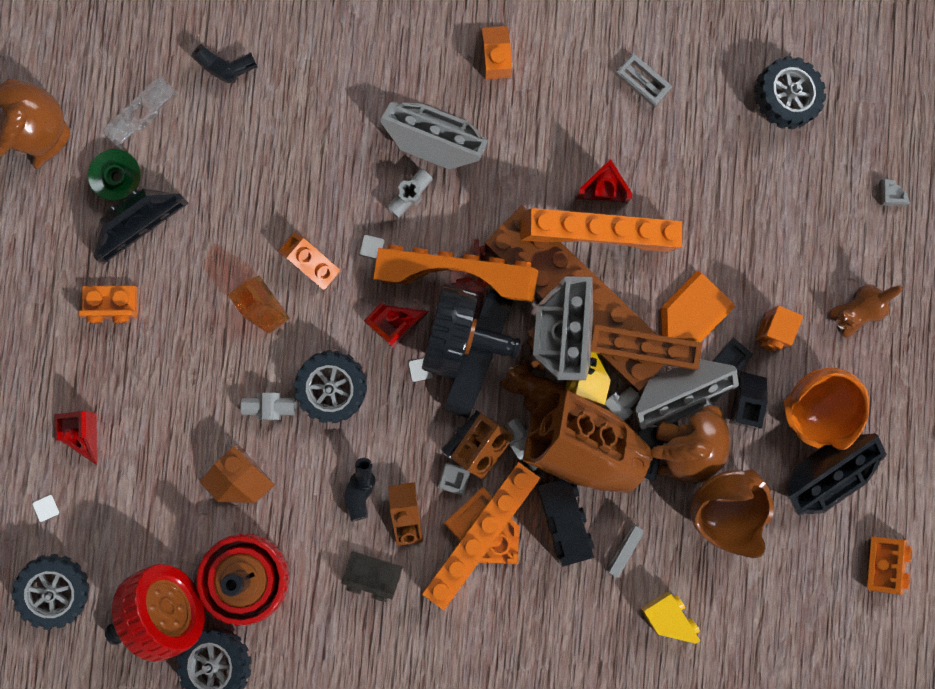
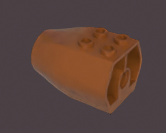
M553 389L547 393L545 399L540 402L530 416L522 461L578 486L628 493L633 491L642 482L653 457L651 456L650 446L617 415L569 390Z

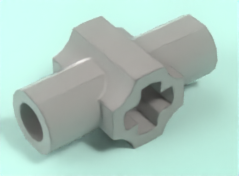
M420 168L410 181L403 180L400 183L398 195L386 208L399 219L410 206H417L422 200L421 193L432 182L433 178ZM411 189H414L415 196L412 198L409 195L406 198L405 190L411 191Z
M629 386L620 395L616 392L611 395L602 408L614 413L624 421L633 413L631 408L640 401L641 397Z
M257 393V398L241 399V414L256 415V420H281V415H296V398H281V393Z
M515 418L507 423L504 428L514 435L509 445L518 460L522 461L528 429L524 428L519 418ZM526 463L532 472L538 469Z

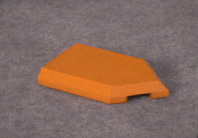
M697 270L661 307V336L701 343L734 309L735 305L703 273Z
M482 487L444 524L461 541L492 496ZM512 518L481 559L480 563L518 564L519 525Z

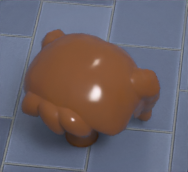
M7 79L0 85V108H2L0 157L5 155L10 149L34 156L33 167L39 169L46 161L57 155L66 146L71 136L70 128L64 121L62 109L51 94L34 84L17 79Z
M707 405L699 409L702 411L689 417L691 425L683 423L680 427L666 423L664 420L658 425L656 439L667 444L655 446L651 450L653 458L666 461L665 465L658 468L657 475L669 476L682 482L699 483L706 482L724 467L730 451V433L726 421L722 418V412L719 407Z

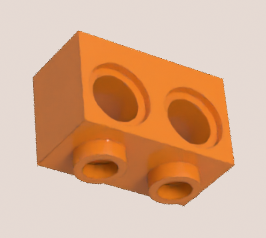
M779 305L766 311L755 341L761 343V348L770 352H776V350L792 346L804 316Z

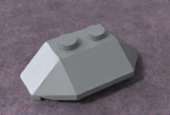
M390 102L381 118L382 125L401 151L446 169H453L479 161L488 143V140L482 137L480 132L470 122L422 103L398 104L397 102Z
M565 276L559 282L560 284L551 290L537 305L533 358L558 380H586L591 357L593 278Z
M700 359L698 370L677 367L668 372L658 374L656 377L648 380L635 411L641 430L648 427L656 428L663 420L671 424L699 411V409L707 405H713L724 397L729 390H734L739 386L737 369L733 365Z

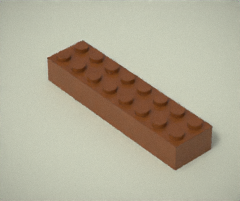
M522 205L484 242V248L494 258L505 259V264L515 265V261L530 262L531 267L538 270L535 297L540 302L551 290L560 284L559 282L565 276L592 277L593 327L596 324L658 335L561 242L520 240L521 213L527 211ZM597 354L598 358L636 392L640 391L648 380L664 366L662 364Z

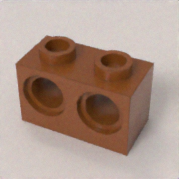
M480 413L450 458L468 472L485 479L514 435L497 422Z

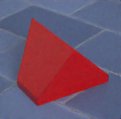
M611 159L581 186L577 193V199L629 203L632 198L630 188Z
M381 302L364 322L394 349L429 311L389 306Z
M78 411L54 414L55 441L60 440L97 465V413Z

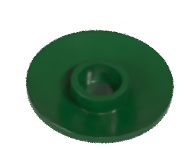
M110 149L98 154L93 159L88 170V181L92 190L99 197L108 201H121L137 190L141 181V169L137 160L128 152L120 149ZM116 173L121 174L119 181L113 180V176Z

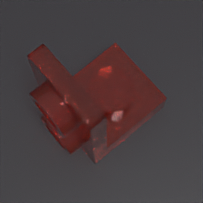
M474 239V255L479 256V261H486L485 246H479V239ZM476 276L477 281H472V278L456 279V283H451L452 286L474 291L478 295H483L484 288L488 287V283Z

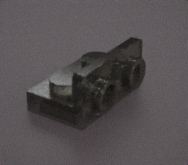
M352 550L341 584L346 585L345 590L361 594L363 590L372 593L371 598L387 602V598H394L403 566Z

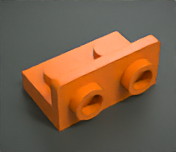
M82 286V311H78V316L86 319V323H103V319H113L114 323H129V318H137L138 287Z
M871 536L867 590L899 595L904 594L905 589L909 590L910 573H906L907 562L912 560V546H908V540Z

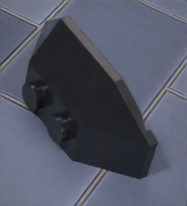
M144 188L133 191L126 197L124 203L119 206H112L104 213L105 216L100 219L94 258L96 261L105 264L189 203L181 194Z
M876 433L861 434L845 450H839L832 445H826L794 466L787 496L795 512L798 515L825 513L867 484L877 470L880 461H883L887 455L879 436Z

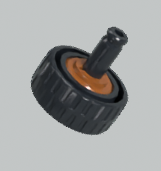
M445 284L442 286L422 369L436 375L456 378L464 354H469L470 348L501 356H511L512 359H515L521 340L518 337L515 339L506 334L476 327L477 319H474L478 294L465 288Z

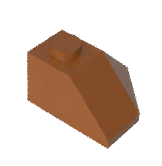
M236 445L223 455L200 481L217 502L256 503L275 486L272 480L240 446Z

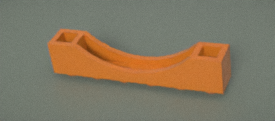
M531 208L521 213L520 240L534 242L607 243L630 246L646 251L670 252L682 248V221Z
M388 244L387 249L378 248L374 280L408 285L417 278L430 273L462 271L480 277L504 298L534 302L538 270L531 267L530 262L515 261V265L505 264V259L489 257V262L479 261V256L463 254V258H455L452 252L438 251L437 255L428 254L427 249L414 247L412 252L403 251V246Z
M520 462L516 463L465 536L422 593L423 596L443 611L446 609L540 480L539 476Z

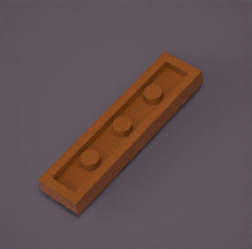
M596 324L593 327L592 353L691 370L699 369L702 343Z

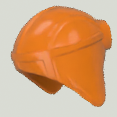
M828 367L814 370L800 379L791 394L783 401L789 427L795 431L796 436L803 442L819 449L826 445H832L836 449L845 450L863 432L869 416L870 402L867 389L855 375L843 369Z

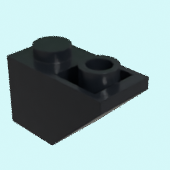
M740 372L739 386L736 389L729 423L751 429H762L768 403L767 377Z

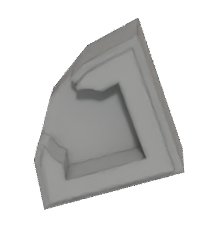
M885 178L880 180L881 206H907L910 204L908 194L894 180Z

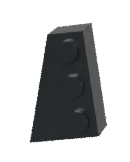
M562 479L537 485L559 564L564 567L594 558L592 551L594 548L591 534L586 532L584 523L587 522L583 507H578L576 497L579 496L577 485Z

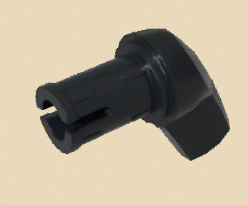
M199 44L192 53V58L214 77L226 83H235L238 76L258 68L251 52L231 62L217 56L203 44Z
M360 458L356 461L355 473L351 476L345 491L344 500L351 522L368 518L366 500L371 495L376 482L375 476L372 474L373 464H370L371 460L368 458Z

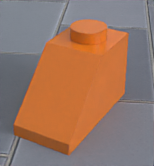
M508 26L482 28L485 79L511 78L512 58Z

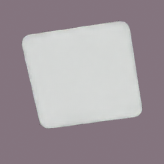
M364 235L360 255L377 259L378 248H383L384 239Z
M423 359L409 361L413 382L433 377L432 373L422 369Z
M52 495L32 504L40 522L59 514Z

